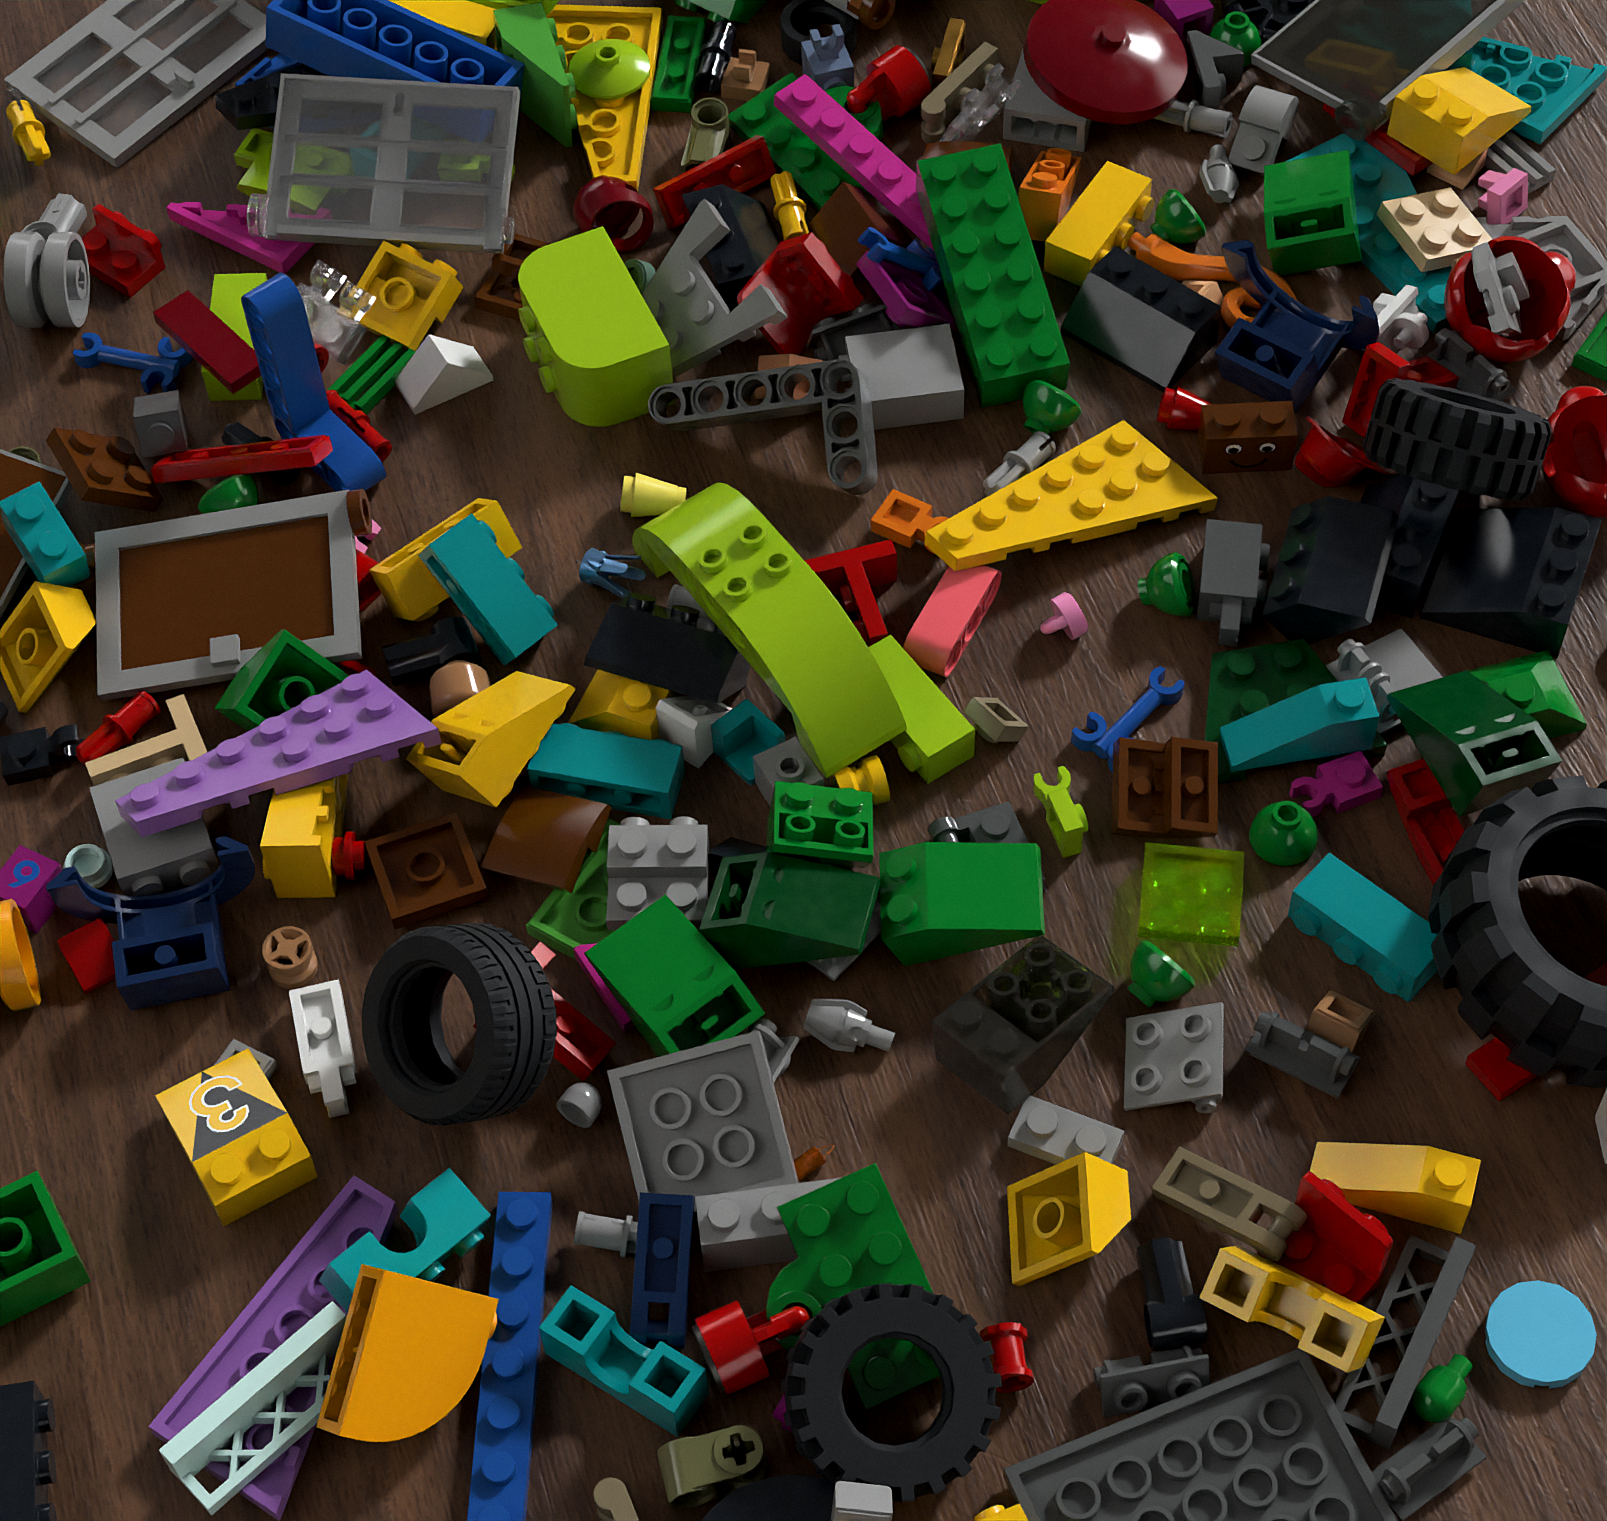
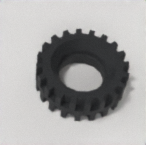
M877 1284L851 1290V1292L841 1297L830 1300L823 1305L824 1308L812 1319H808L801 1327L802 1333L794 1347L789 1348L786 1360L789 1363L786 1378L781 1380L780 1393H785L786 1412L783 1413L785 1425L790 1426L797 1443L794 1446L799 1454L805 1456L816 1468L815 1472L819 1476L830 1480L834 1484L837 1481L888 1486L892 1490V1501H914L917 1497L927 1494L935 1495L946 1490V1484L957 1477L966 1476L973 1469L970 1463L979 1451L986 1452L992 1441L987 1438L993 1420L999 1421L1001 1407L995 1406L996 1387H1002L1000 1373L994 1374L990 1355L994 1354V1350L990 1341L983 1342L974 1328L978 1323L970 1314L964 1315L952 1305V1299L943 1294L936 1295L923 1290L924 1287L919 1285ZM887 1338L910 1341L925 1351L938 1368L943 1388L940 1411L930 1428L915 1440L895 1446L875 1443L858 1432L846 1415L841 1394L844 1373L855 1354L871 1342Z

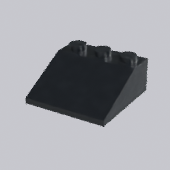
M1559 507L1458 510L1422 610L1421 619L1534 652L1548 650L1552 657L1558 658L1602 519Z

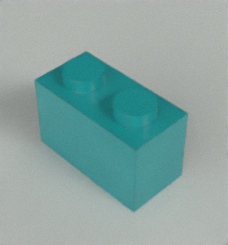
M40 481L0 501L3 525L39 582L71 587L90 577L85 552Z

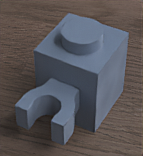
M840 24L832 25V35L822 38L818 29L809 30L810 40L801 42L802 73L809 76L824 91L834 87H854V66L844 44V34Z

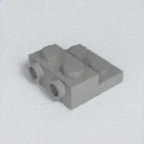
M685 816L672 819L669 825H650L646 819L640 817H628L623 819L620 825H609L606 915L608 931H615L665 894L699 930L708 904V854L710 851L708 825H699L698 821L694 818Z

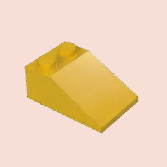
M1466 67L1421 75L1395 96L1387 135L1452 175H1455L1530 114L1532 106Z

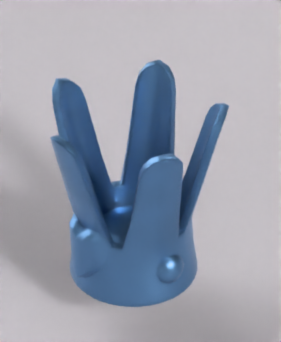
M590 548L585 553L582 561H576L580 565L579 577L581 582L588 585H599L620 598L628 596L631 592L609 579V576L643 580L646 577V573L643 570L614 561L640 560L642 556L608 555L605 551Z

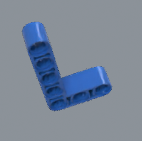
M280 272L241 297V303L273 421L281 438L329 436L333 451L319 464L310 468L335 492L357 489L367 491L385 479V468L376 453L330 410L304 302L293 281L286 274Z

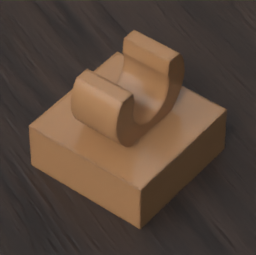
M739 49V58L731 57L721 83V95L723 98L749 101L766 90L770 78V63L756 61V51Z

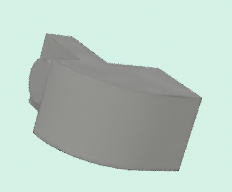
M1258 85L1253 87L1238 119L1241 123L1228 158L1232 166L1264 175V166L1274 163L1281 140L1286 142L1288 140L1301 102L1298 97Z

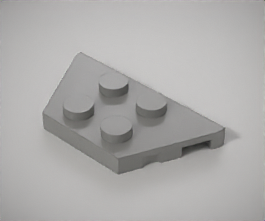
M1519 216L1512 217L1511 224H1487L1486 217H1477V221L1492 239L1501 236L1523 237L1537 244L1544 252H1557L1564 255L1572 263L1576 272L1575 288L1570 293L1571 306L1569 315L1564 326L1557 334L1562 341L1568 339L1607 292V261L1568 216H1546L1541 219Z

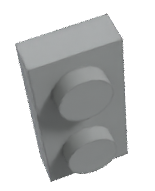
M1027 1094L1008 1136L1007 1146L1055 1165L1083 1152L1113 1164L1123 1142L1124 1130Z

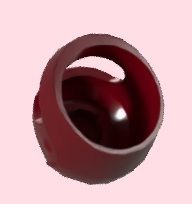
M606 175L595 177L579 190L575 198L574 219L580 231L584 233L603 226L617 252H627L640 247L652 234L654 219L649 203L630 183L623 179ZM641 208L643 222L640 229L627 239H619L616 236L617 233L628 228L635 221Z

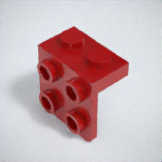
M813 232L780 242L737 296V302L740 304L760 284L772 292L788 317L775 326L769 322L758 329L779 354L799 355L806 346L810 332L815 324L827 319L829 316L856 309L864 299L863 295L855 287L852 278L840 268L828 253L825 244L817 239Z

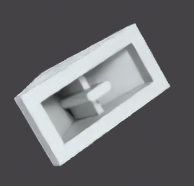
M428 334L399 374L395 383L416 415L493 381V376L473 346Z
M688 695L660 699L656 707L659 737L672 744L682 745L684 760L699 768L713 753L711 724L732 708L721 702L716 704Z

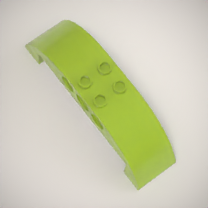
M717 482L635 529L632 536V545L635 553L642 556L641 560L657 578L669 571L672 572L792 713L801 746L826 778L907 730L903 714L885 676L842 606L811 567L766 517L739 491L728 484Z

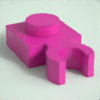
M1358 751L1318 765L1315 775L1317 779L1312 777L1297 778L1291 783L1289 795L1291 798H1296L1300 795L1312 797V800L1303 802L1302 807L1314 817L1322 811L1324 805L1332 803L1337 813H1341L1379 799L1382 795L1383 786L1362 751Z

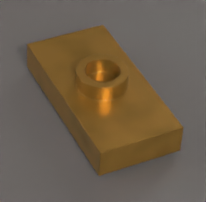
M950 18L941 48H934L931 62L933 90L962 63L965 53L966 23H964L963 19Z

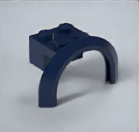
M1242 240L1222 245L1225 262L1229 271L1241 287L1263 307L1252 323L1239 317L1215 351L1221 377L1270 402L1292 401L1294 414H1297L1341 348L1362 350L1366 349L1367 345L1377 342L1380 331L1374 308L1369 298L1361 295L1359 297L1360 308L1353 306L1351 309L1353 321H1342L1324 316L1296 301L1271 280L1258 261L1254 243Z
M226 836L216 838V843L220 850L217 851L221 862L217 870L206 879L192 886L168 893L144 896L107 893L88 885L75 866L64 868L46 885V890L54 903L61 910L72 916L88 921L101 918L104 923L118 924L119 940L112 942L116 985L130 1010L230 991L219 905L237 896L253 880L255 863L247 845Z

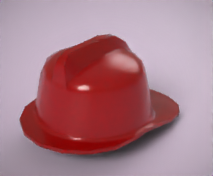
M1306 417L1312 427L1301 444L1294 463L1298 470L1315 483L1323 487L1346 485L1368 467L1386 475H1395L1396 472L1394 470L1384 468L1378 465V463L1370 461L1366 457L1362 446L1328 431L1313 418Z

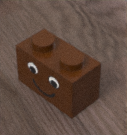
M1292 401L1202 405L1197 439L1202 474L1292 470L1298 436Z

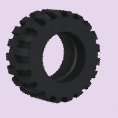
M1392 378L1386 380L1379 387L1363 442V448L1366 457L1370 461L1405 476H1411L1424 482L1438 484L1454 490L1466 491L1471 494L1486 495L1499 499L1524 500L1535 490L1552 430L1546 418L1505 402L1449 387Z

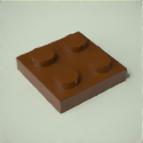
M55 427L46 439L48 446L81 501L155 512L162 502L163 497L153 483L152 476L146 471L135 453L133 445L128 440L119 436L107 437L90 434L79 429L73 431Z
M457 811L364 841L394 930L488 899L486 886Z

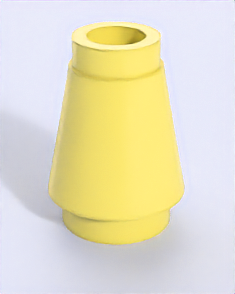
M636 473L635 477L624 476L620 512L631 513V517L659 516L685 501L686 488Z

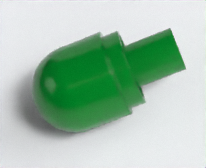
M1454 1354L1446 1366L1436 1365L1433 1369L1428 1370L1418 1383L1412 1395V1406L1421 1419L1430 1423L1446 1421L1464 1400L1465 1392L1467 1391L1464 1379L1473 1368L1471 1362L1466 1357Z

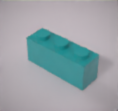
M471 513L430 543L418 556L499 661L505 666L558 626V624L552 618L554 617V612L549 603L542 596L535 595L525 583V574L519 564L510 557L506 558L495 544L497 539L492 529L484 521H478Z
M570 723L551 725L541 740L538 751L530 759L527 771L531 787L608 804L614 810L671 819L684 778L685 767L682 745L672 744L663 739L647 740L629 737L617 731L600 732L582 729Z
M1328 853L1292 891L1287 916L1292 919L1295 926L1306 935H1315L1328 944L1343 962L1350 965L1355 964L1367 972L1385 992L1397 994L1409 1002L1438 971L1431 949V943L1438 934L1431 933L1429 922L1331 853Z

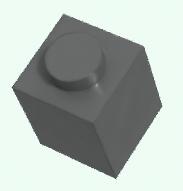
M179 390L135 397L133 419L143 458L188 451V427Z

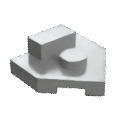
M1488 242L1472 247L1474 277L1479 292H1483L1492 332L1497 335L1501 334L1502 337L1507 339L1522 334L1519 301L1530 298L1528 283L1513 252L1495 258Z

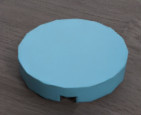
M1539 1280L1516 1283L1502 1291L1489 1308L1484 1327L1488 1355L1499 1370L1517 1383L1533 1388L1535 1385L1549 1386L1548 1389L1563 1387L1580 1377L1594 1354L1597 1336L1592 1316L1577 1296L1560 1285Z

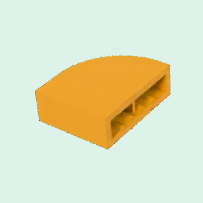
M361 1264L316 1427L351 1439L368 1442H389L411 1437L436 1424L459 1403L474 1381L480 1368L487 1342L496 1329V1308L499 1299Z

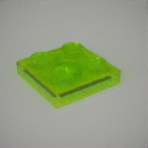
M1145 842L1138 937L1238 947L1244 852Z

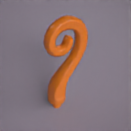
M1135 232L1128 240L1127 246L1136 252L1135 257L1176 281L1237 282L1229 271L1223 256L1188 253L1175 247L1157 234H1151L1146 238L1140 233ZM1261 265L1271 280L1297 301L1294 291L1286 280L1273 270ZM1242 287L1231 289L1226 293L1221 303V317L1230 329L1239 317L1250 323L1254 320L1253 317L1242 313L1239 309L1240 307L1249 306L1256 309L1262 307Z

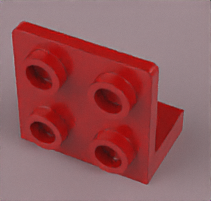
M1308 1171L1300 1180L1295 1204L1307 1214V1219L1299 1231L1291 1232L1285 1241L1288 1246L1287 1250L1278 1262H1273L1361 1304L1380 1284L1393 1239L1389 1236L1386 1227L1380 1220L1371 1214L1361 1213L1350 1204L1336 1184L1327 1179L1321 1180L1314 1173Z

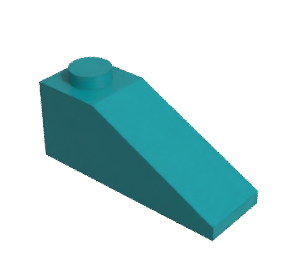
M1364 677L1317 685L1220 727L1219 734L1230 770L1235 772L1370 750L1373 747L1380 716L1367 678Z

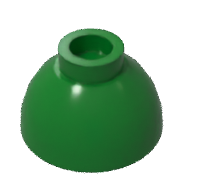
M1239 11L1227 14L1224 19L1212 28L1208 35L1243 52V66L1252 64L1251 54L1262 46V40L1256 26L1245 13Z
M1169 189L1158 202L1155 210V222L1149 226L1151 232L1169 243L1181 245L1191 244L1206 236V227L1197 212L1178 190Z
M1041 380L1028 382L1023 395V410L1027 418L1023 427L1030 433L1034 434L1037 431H1041L1049 435V433L1062 431L1074 424L1081 416L1080 405L1064 391Z
M238 474L218 483L201 497L198 510L201 514L258 505V490L251 475Z
M1178 552L1167 554L1159 559L1151 567L1147 577L1138 580L1139 596L1144 606L1152 604L1161 612L1172 616H1189L1194 610L1196 590L1193 575L1187 560Z
M1292 801L1275 802L1265 806L1254 817L1249 829V841L1255 853L1263 860L1275 865L1291 866L1299 864L1308 859L1317 846L1318 833L1312 816L1307 810Z
M1140 941L1136 946L1130 964L1133 982L1127 989L1149 1008L1156 1001L1170 1002L1180 999L1195 987L1194 978L1150 941Z

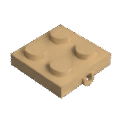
M1451 187L1383 201L1376 214L1421 272L1448 266L1453 268L1461 256L1473 251L1472 247L1493 240Z

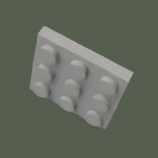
M760 1031L750 1032L607 1071L638 1200L640 1192L693 1195L697 1197L799 1183ZM696 1201L694 1205V1212H697Z

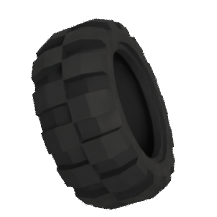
M1584 776L1548 779L1535 783L1531 790L1525 787L1510 791L1485 807L1473 826L1466 828L1445 860V868L1433 885L1428 920L1431 933L1438 935L1431 943V949L1443 988H1457L1463 998L1458 1005L1460 1017L1481 1040H1484L1491 1033L1509 1047L1511 1052L1506 1060L1537 1076L1547 1074L1551 1068L1566 1072L1567 1085L1607 1088V986L1591 982L1568 970L1541 946L1524 918L1518 895L1519 881L1543 875L1572 877L1592 883L1607 891V780L1601 782L1597 788L1587 786Z

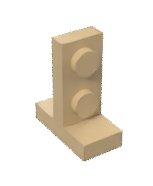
M184 694L165 700L176 728L175 730L85 763L94 786L182 757L185 762L191 761L207 753Z

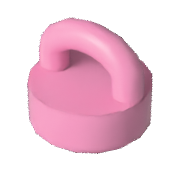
M1064 592L1050 600L1054 616L1045 620L1040 625V630L1043 634H1051L1063 628L1069 639L1074 640L1087 633V621L1071 594Z

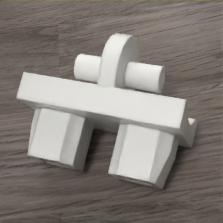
M1405 285L1396 296L1381 293L1373 303L1380 331L1377 342H1380L1394 353L1405 346L1418 349L1429 338V330L1426 325L1428 318L1416 306V297L1419 293L1418 288Z

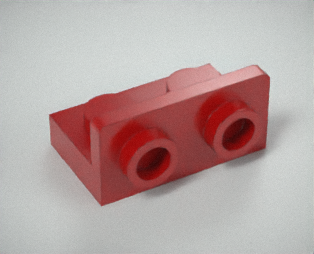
M98 203L92 208L96 226L81 237L87 253L89 273L131 298L166 268L160 250L162 245L157 236L150 230H142L129 222L119 211L112 212Z

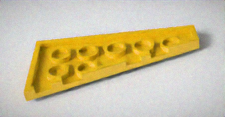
M556 4L546 17L554 18L558 42L555 44L556 46L562 45L565 51L567 70H564L565 73H569L570 61L579 49L589 43L603 39H621L632 42L643 49L649 58V78L633 94L623 98L604 100L586 96L576 89V98L570 99V104H574L576 110L578 131L592 179L601 175L617 177L630 183L638 192L650 112V98L654 84L663 22L662 8Z
M1122 420L927 530L924 544L954 571L1006 560L1007 553L1031 548L1033 553L1049 550L1051 543L1069 539L1074 544L1134 530L1138 522L1160 518L1164 523L1178 519L1181 512L1197 509L1200 514L1214 511L1218 497L1125 420Z

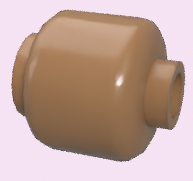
M454 660L438 669L430 678L429 686L433 716L435 718L491 686L486 670L477 664L469 663L465 660Z

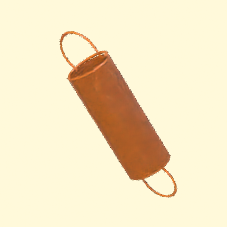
M815 1146L794 1159L798 1181H801L826 1163V1155L824 1159L821 1152Z

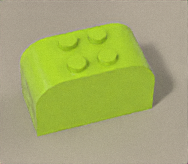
M602 226L566 238L532 252L522 263L518 274L522 308L518 309L521 324L527 333V337L523 338L526 354L531 363H539L541 367L538 369L539 376L547 393L554 392L563 411L570 418L588 426H611L649 413L648 400L651 393L659 386L673 383L670 346L604 227ZM675 399L669 405L675 404Z

